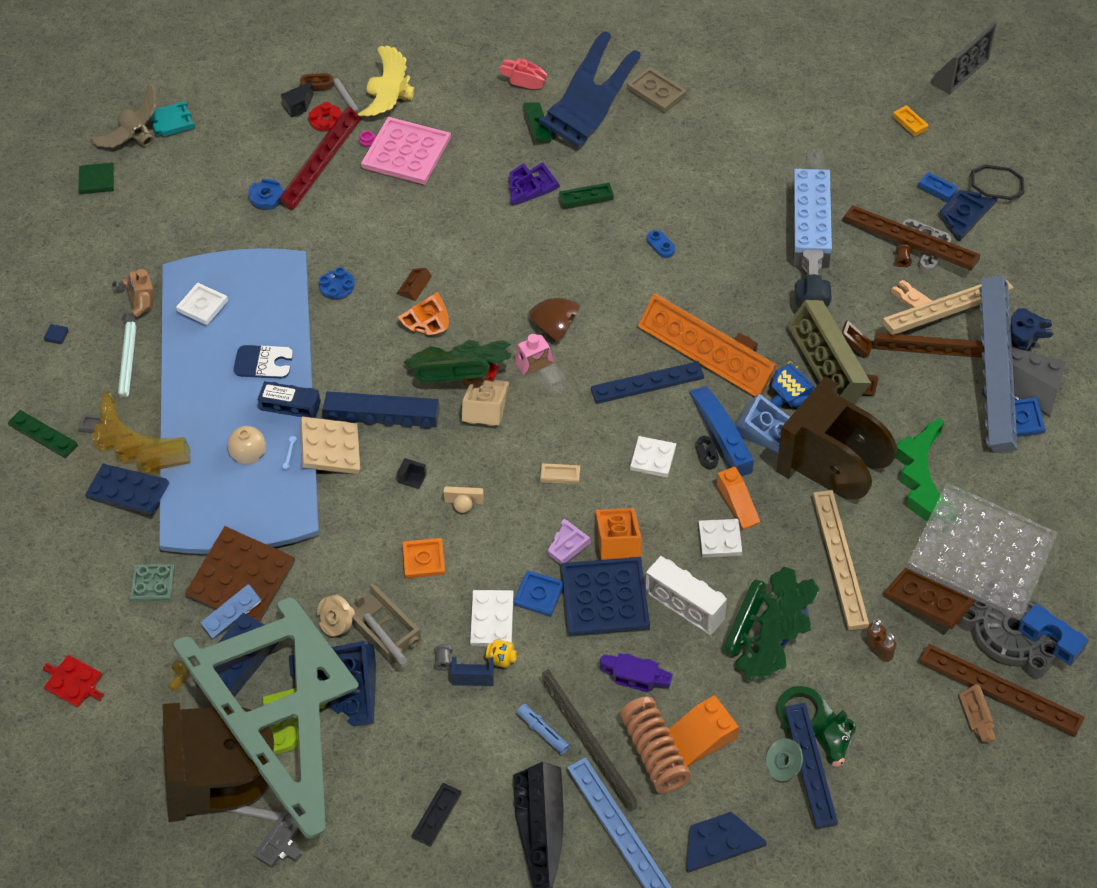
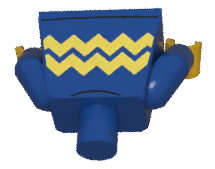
M791 361L788 362L787 366L775 371L771 387L777 395L770 402L778 408L784 403L792 409L799 407L815 389L814 384L798 370L799 366L795 367Z

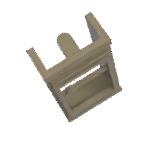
M373 583L370 585L371 595L365 599L361 595L355 598L356 606L353 607L355 615L352 618V625L390 663L397 659L372 632L373 630L364 624V615L370 613L373 616L384 608L389 615H386L378 624L382 625L393 617L408 632L406 636L395 643L403 654L410 647L414 648L419 644L421 639L420 629Z

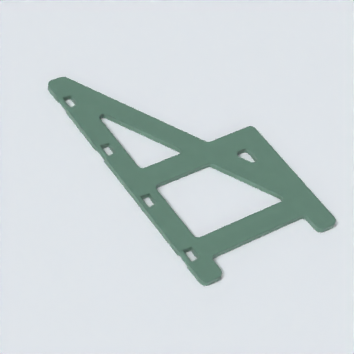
M287 598L279 601L277 609L283 616V619L204 649L199 648L191 637H183L174 642L173 649L181 661L185 663L190 674L249 758L258 767V771L284 808L291 814L303 835L311 839L323 834L326 828L319 706L357 690L359 684L298 602L293 598ZM287 638L293 639L296 692L252 711L245 712L213 667ZM194 658L198 666L193 667L189 660ZM317 670L324 671L329 679L319 681ZM228 706L232 714L227 715L223 708ZM291 717H295L298 721L300 782L292 780L259 733L260 730ZM263 755L267 763L262 765L257 757ZM299 806L304 814L299 817L293 808Z

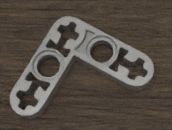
M907 219L903 222V225L911 226L913 229H919L921 232H927L934 237L951 242V236L946 232L913 219ZM924 253L919 267L923 272L931 273L936 269L941 259ZM929 259H930V260H931V264H929L928 266L925 265V264H927V263L929 262Z

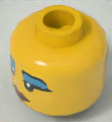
M495 639L492 643L488 644L486 659L489 661V657H494V666L508 668L511 662L515 663L518 652L514 650L512 642Z

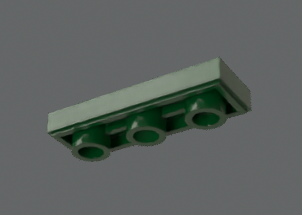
M540 102L524 103L523 109L534 142H551L552 137L549 129L539 124V119L541 117L545 118Z

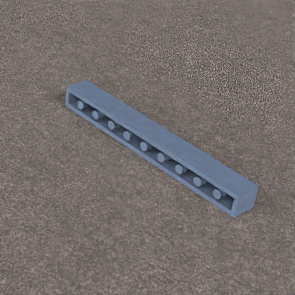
M1001 275L981 279L982 287H979L980 297L982 298L980 310L983 314L981 327L984 330L981 340L983 346H985L982 358L986 367L983 368V375L986 380L984 393L987 396L985 410L988 413V419L985 420L987 430H989L986 442L987 446L991 447L994 453L1018 450L1009 287L1005 277Z

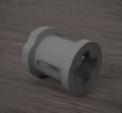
M440 644L434 648V653L436 654L434 668L436 670H451L450 654L453 651L452 646Z

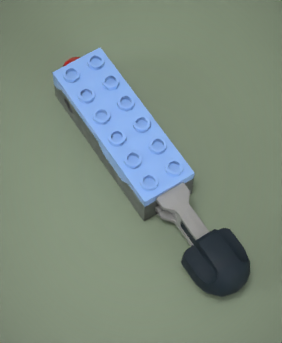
M794 169L792 187L793 267H802L807 272L806 279H799L795 284V301L798 308L801 307L805 300L823 301L828 308L832 298L831 283L828 280H822V276L818 275V271L821 268H829L832 250L830 170Z

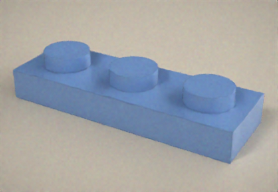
M247 585L204 619L201 624L212 639H215L232 626L242 613H248L262 600L251 585Z

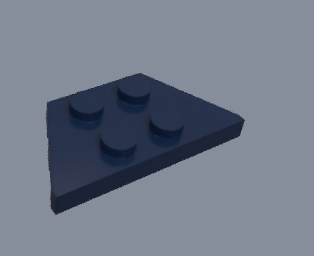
M959 190L940 210L939 215L956 238L961 241L992 208L998 198L984 197L978 192L971 193Z
M732 812L693 824L690 827L687 872L690 873L765 847L767 844L766 840Z

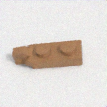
M975 684L960 693L959 696L971 729L981 737L983 742L990 744L996 740L992 730L994 728L993 719L980 685Z

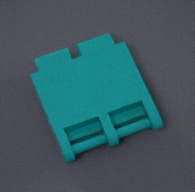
M186 102L155 109L150 117L156 136L163 135L165 137L195 128V123L191 120V113L187 110Z

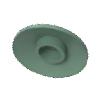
M788 738L775 741L769 748L766 756V766L770 770L771 777L783 782L793 779L799 773L803 762L800 746L794 740Z

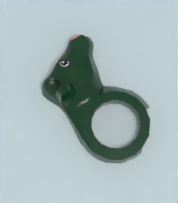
M795 686L785 690L777 704L778 719L782 723L780 728L791 734L784 710L785 704L795 697L809 699L817 709V715L811 720L814 735L825 751L828 763L835 767L843 765L846 751L856 731L854 721L847 719V713L844 710L836 715L822 696L812 688Z

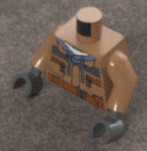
M139 269L130 272L129 276L123 279V282H112L111 285L116 287L113 290L114 292H124L126 287L133 309L132 314L125 312L122 315L123 323L135 322L136 317L152 311L153 287L146 270Z

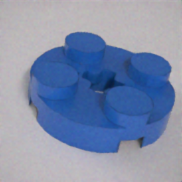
M262 179V182L258 184L255 182L250 186L248 191L250 202L253 206L260 209H275L281 203L278 198L282 194L283 188L274 179Z

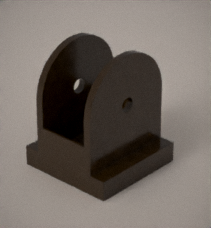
M825 376L782 426L776 472L790 479L797 471L824 488L833 490V493L840 497L860 499L870 491L872 486L871 474L867 467L885 468L889 466L897 456V445L890 431L880 420L838 396V383Z
M180 703L162 704L168 822L186 820V814L230 811L250 806L265 794L269 788L268 783L214 707L180 710ZM228 706L223 708L227 715L232 714ZM241 707L245 712L252 711L250 709ZM269 726L260 730L259 733L274 752V737ZM263 755L257 757L262 765L267 763Z

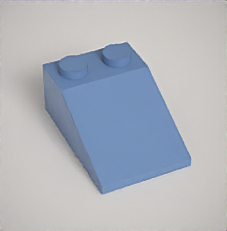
M758 394L747 402L735 427L746 440L779 452L782 426L790 416L761 394Z

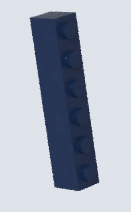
M326 391L323 405L325 420L347 421L349 423L363 422L369 425L377 423L387 426H421L426 429L431 427L437 428L440 410L439 399Z

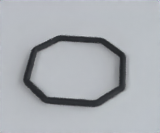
M985 164L971 171V186L986 197L1012 200L1025 193L1023 176L1011 168ZM984 168L1010 171L1021 180V192L1013 196L986 193L975 185V172Z

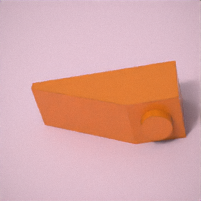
M732 467L719 472L717 487L735 518L738 519L742 530L760 524V519L745 482L737 468Z

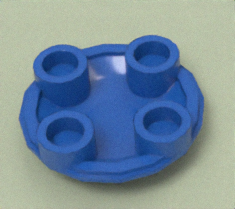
M337 267L335 270L329 271L319 278L321 293L331 299L346 297L355 286L353 276L348 271H345L343 267Z

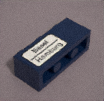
M264 381L257 399L261 411L309 418L316 417L321 403L319 390Z

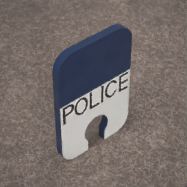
M240 346L237 350L234 373L240 377L286 378L290 373V366L284 365L279 367L275 365V361L278 359L292 361L293 352L289 347Z

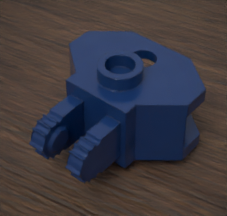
M1018 308L1011 316L1012 344L1018 349L1027 350L1033 342L1038 341V338L1052 337L1054 335L1052 329H1044L1052 326L1051 320L1038 319V316H1034L1026 308Z

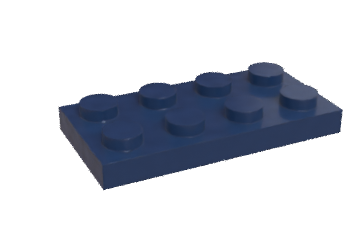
M102 464L85 496L93 501L152 515L168 487L169 481L166 478Z

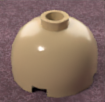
M241 426L235 429L229 436L227 448L232 460H236L241 465H250L258 462L259 458L265 455L267 445L263 434L257 428Z

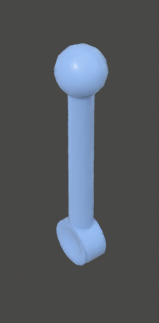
M295 436L289 438V450L286 461L282 465L284 470L290 468L291 453L294 444L297 443Z

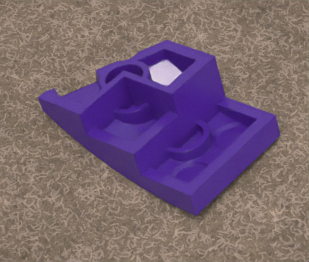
M544 162L531 170L523 163L509 172V179L511 181L510 202L512 205L524 203L560 187ZM538 172L539 176L533 177L532 174Z

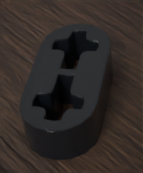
M709 436L699 437L696 449L701 465L708 470L715 469L718 466L719 456L714 441ZM702 443H706V445H708L707 450H705L704 445H702ZM707 456H710V459L713 460L712 463L707 460Z

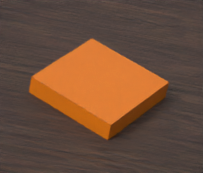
M442 538L403 542L405 579L445 575Z

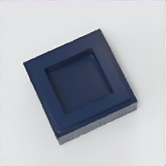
M50 324L44 336L45 342L62 345L69 332L68 327Z

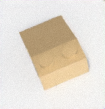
M482 379V382L470 384L463 399L462 421L469 424L500 425L509 382Z

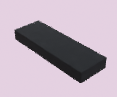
M442 783L413 832L412 839L431 847L459 800L462 791Z

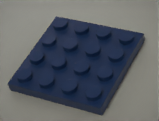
M641 557L562 563L569 636L650 630Z

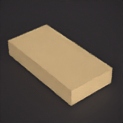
M542 463L540 482L579 484L580 465Z

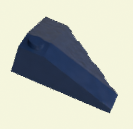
M361 641L331 647L359 685L357 690L331 700L326 705L337 714L340 712L346 714L349 717L347 722L352 726L373 724L376 683L374 645ZM293 654L289 655L290 676L296 680L295 657ZM317 670L319 681L329 679L324 671Z

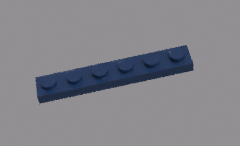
M699 361L594 385L591 386V391L596 404L702 380L704 379V374Z
M806 702L785 706L784 710L792 740L802 750L803 762L800 770L815 827L820 829L836 826L838 820Z

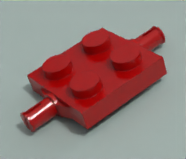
M69 654L57 668L49 663H46V666L43 667V671L51 674V678L43 688L76 708H79L83 701L90 696L98 701H101V697H104V693L95 689L98 681L103 676L102 673Z

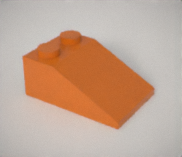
M635 509L595 510L601 560L641 557V534Z
M714 695L695 706L669 728V736L674 738V746H677L679 749L678 755L684 759L683 765L689 767L737 739L739 726Z

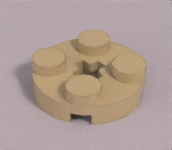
M339 595L325 597L320 601L317 608V616L320 615L321 619L319 625L323 632L329 636L344 635L351 627L352 618L355 615L354 609Z

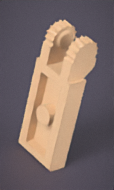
M904 280L898 283L899 288L896 286L891 289V293L910 308L932 301L912 288Z

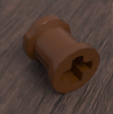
M901 244L896 247V265L898 267L907 268L911 266V246Z

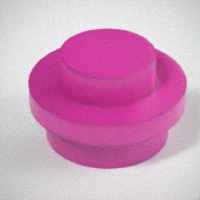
M364 131L360 134L359 143L362 146H371L376 137L373 132Z

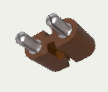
M875 619L868 626L865 640L871 649L876 650L875 654L879 659L889 662L894 657L897 644L893 634L886 635L887 630L881 625V621Z

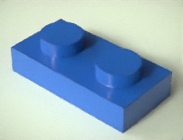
M927 172L918 184L919 188L947 202L958 191V186L930 172Z

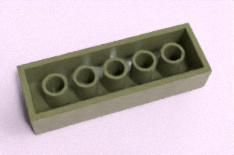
M805 300L788 324V327L819 382L825 376L837 382V395L855 405L871 382L824 302Z

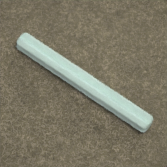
M133 321L127 322L125 326L118 394L121 398L129 396L136 325Z

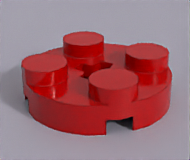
M323 102L309 112L310 125L313 129L320 132L322 130L329 131L342 114V111L337 106L331 105L330 102Z

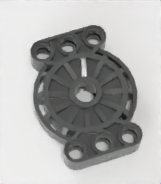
M988 580L974 594L975 603L958 622V626L964 631L974 630L978 644L991 658L1008 665H1026V673L1029 677L1033 679L1043 677L1058 659V657L1053 655L1058 643L1057 640L1052 636L1044 635L1034 642L1020 631H1014L1009 628L1010 626L1016 627L1017 624L1020 625L1021 620L1035 604L1040 607L1043 606L1038 601L1018 593L1002 594V584L997 580Z

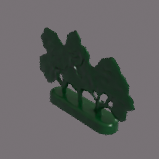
M468 340L464 344L453 347L451 351H444L439 347L429 346L413 354L411 358H407L403 363L408 364L409 369H416L415 376L421 382L482 378L488 374V362L497 364L511 358L512 353L502 351L511 346V344L501 340L480 346L479 342Z
M783 566L780 571L770 576L771 593L766 595L767 585L765 582L756 579L751 583L724 647L726 654L735 657L740 654L744 644H746L747 652L741 655L735 663L737 669L744 672L746 681H753L756 677L765 679L773 673H778L785 669L786 654L780 645L781 641L784 639L791 641L799 633L804 634L811 631L810 619L802 614L801 609L812 604L819 592L818 585H815L813 579L797 583L795 570ZM772 595H777L776 599H772L771 597ZM764 601L768 605V608L762 613L761 616H757L761 604ZM754 621L760 622L762 626L759 634L752 638L749 637L748 634ZM760 637L761 639L758 642L755 641V638ZM751 642L758 646L759 650L757 653H754L751 649L753 647ZM748 653L752 654L751 658L748 657Z

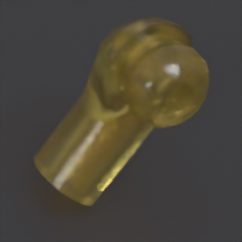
M175 661L172 664L175 678L168 684V687L174 692L188 678L187 667L181 661Z

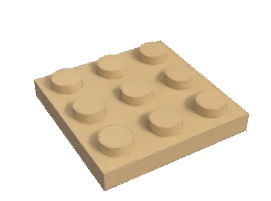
M301 417L302 468L352 474L359 473L360 459L357 423Z

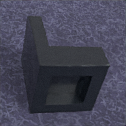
M404 458L397 471L398 483L420 489L427 476L425 464Z

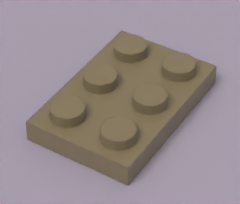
M648 67L627 84L628 90L664 113L687 95L686 89L651 67Z

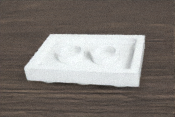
M473 590L471 646H488L495 639L512 642L513 591Z

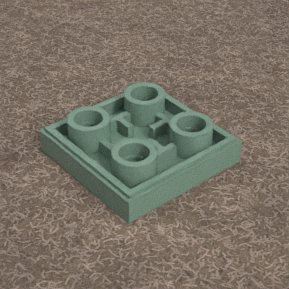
M135 565L130 595L131 602L171 601L175 565Z

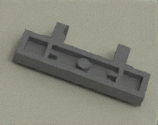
M299 806L293 808L299 817L304 814ZM285 809L254 853L256 858L272 868L279 858L285 860L286 857H289L298 862L302 856L298 850L292 847L294 844L292 840L299 831V828L288 810Z

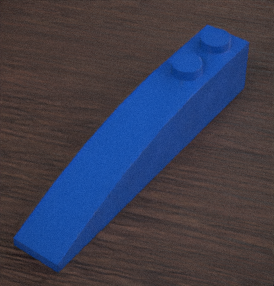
M707 386L689 391L728 467H736L741 476L753 473L754 459L733 421L716 396Z

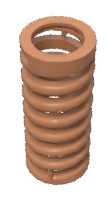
M641 697L624 706L620 712V717L624 725L628 727L627 731L632 736L633 744L637 746V752L641 755V760L646 765V771L650 774V779L654 783L656 791L659 794H666L686 785L691 779V773L688 767L683 765V757L678 755L679 749L677 746H674V738L669 736V728L664 727L665 720L660 717L661 713L656 707L655 700L652 697ZM640 708L644 710L639 714L633 715Z

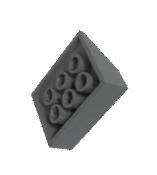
M993 22L972 42L967 44L963 50L958 52L954 58L948 61L941 70H937L934 74L933 86L950 95L983 66L990 58L997 23Z

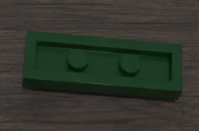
M609 182L559 191V198L562 208L565 209L614 200V194Z

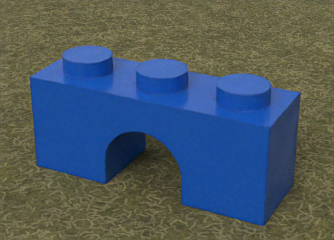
M1037 604L1024 616L1018 631L1034 642L1044 635L1054 637L1058 643L1053 655L1069 666L1083 653L1089 640L1081 632L1074 630L1065 621L1056 618L1047 609Z

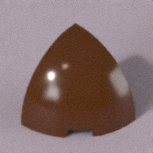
M551 298L536 304L529 311V314L547 334L559 342L571 325V320L577 315L580 305L564 298Z

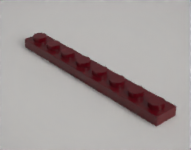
M351 106L343 111L278 199L289 210H293L360 121L361 117Z

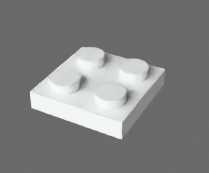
M197 283L177 305L176 309L177 312L208 325L228 302V297Z
M639 436L630 470L668 478L676 443Z
M738 519L699 521L702 557L742 556Z

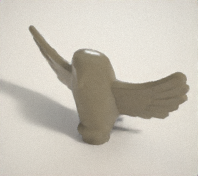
M151 83L148 84L143 103L136 112L132 109H125L118 116L120 127L111 133L92 137L91 141H93V144L98 147L114 148L132 137L144 147L150 146L154 141V137L145 124L156 108V90Z

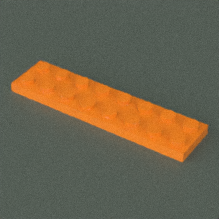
M658 294L652 295L638 324V327L693 360L699 361L703 366L754 396L763 394L777 367V364Z

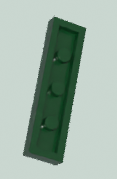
M19 410L7 422L13 429L65 459L78 447L76 441L22 410Z

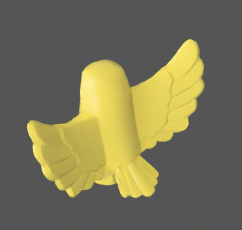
M378 47L377 50L383 63L382 77H372L369 79L366 91L376 96V98L366 109L358 113L359 116H375L379 113H384L386 110H391L396 104L397 99L412 100L414 87L408 84L409 75L404 78L407 68L405 65L406 58L402 57L401 52H397L395 47Z

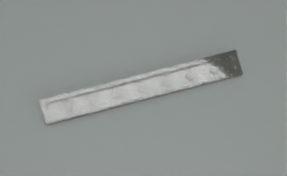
M547 669L542 672L543 685L627 810L631 812L637 809V799L550 670Z

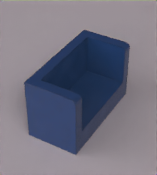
M452 657V686H494V657H489V665L457 664V658Z

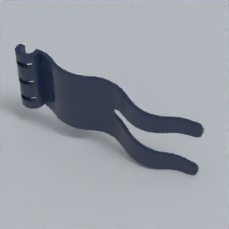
M602 32L596 38L561 100L547 111L545 118L541 117L539 119V124L578 149L584 146L589 135L600 126L631 69L641 57L639 51H632L623 59L607 81L601 85L595 84L594 77L603 52L611 39V34L608 32Z

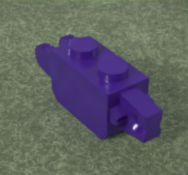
M619 653L618 657L605 654L600 658V671L612 675L617 685L644 692L652 691L654 686L669 688L671 685L673 674L660 669L659 663L651 659H641L632 654Z

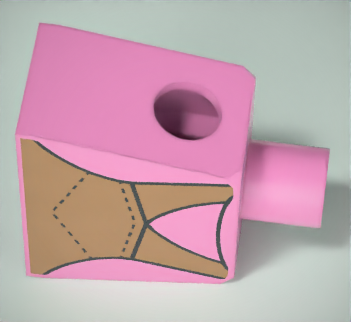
M531 334L528 336V340L517 345L515 365L523 376L554 363L551 349L542 335Z

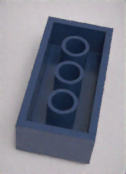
M242 613L218 643L262 627L265 624ZM279 642L213 667L234 697Z

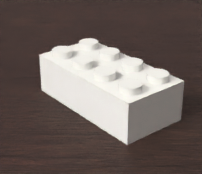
M660 556L646 572V593L710 636L725 620L727 598L721 592L711 589L704 581L694 578L687 570L677 567L673 561Z

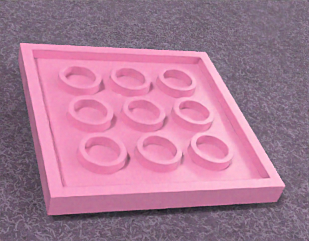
M388 117L364 157L361 166L363 169L425 185L449 143L451 133Z

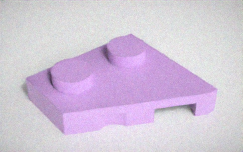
M566 519L562 520V527L556 533L554 542L551 543L548 549L549 556L560 565L567 563L591 543L589 536Z

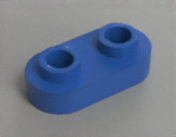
M652 230L647 234V243L660 257L670 258L675 254V245L663 232Z

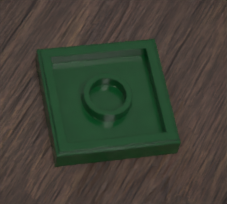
M114 163L79 166V195L114 191Z

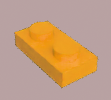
M907 105L893 112V118L914 137L928 130L929 125Z

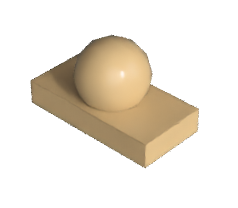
M445 486L444 500L447 503H453L454 508L458 512L467 513L471 510L473 504H484V492L482 488Z

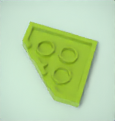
M296 688L263 697V703L266 705L296 692ZM327 703L320 705L319 710L323 709ZM291 717L271 725L270 728L274 737L273 753L280 754L294 750L298 744L297 719Z

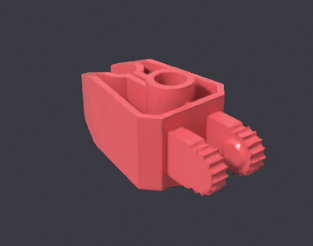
M523 58L517 59L516 62L505 59L502 63L503 65L499 68L501 74L510 77V83L528 89H540L546 82L547 74L541 67Z

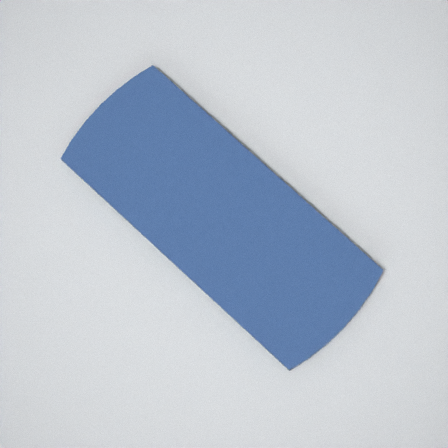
M261 248L207 253L163 264L160 477L166 478L169 481V485L160 499L161 550L208 554L224 526L271 547L286 545L319 535L316 469L302 468L301 417L261 411L257 400L264 381L295 385L302 388H313L306 251ZM197 283L228 297V302L208 325L177 312L176 309L177 305ZM243 345L289 347L293 352L292 361L285 359L275 361L276 366H290L289 375L282 379L240 377L235 375L234 364L238 348ZM241 426L257 428L263 434L267 445L265 455H262L258 462L250 465H241L236 460H232L227 448L229 436L235 429ZM295 436L297 443L294 444L291 453L290 468L284 470L282 465L286 461L289 450V438Z

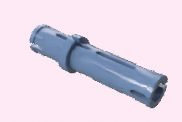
M523 704L517 710V715L529 724V728L539 733L560 755L569 750L570 744L547 725L541 715L534 713L527 704Z

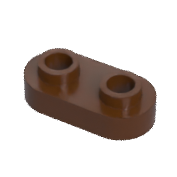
M328 73L306 74L300 78V85L311 82L313 90H327L334 85L333 77Z

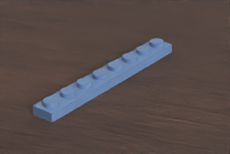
M585 757L568 766V773L642 887L671 888L587 758Z

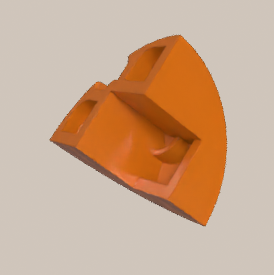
M438 292L398 316V319L412 331L426 333V335L441 333L449 326L447 309Z

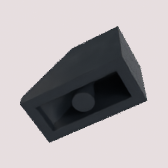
M306 83L281 94L282 106L291 118L307 111L314 96L312 83Z

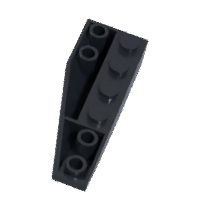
M542 761L513 775L516 822L533 888H553L563 838L564 805L561 767Z

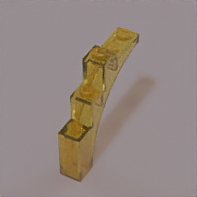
M109 391L102 393V401H100L102 416H100V423L95 424V432L92 433L93 442L101 450L115 448L116 454L120 455L123 461L137 459L138 464L142 465L145 472L191 463L190 446L185 437L153 438L131 430L119 420L116 402Z

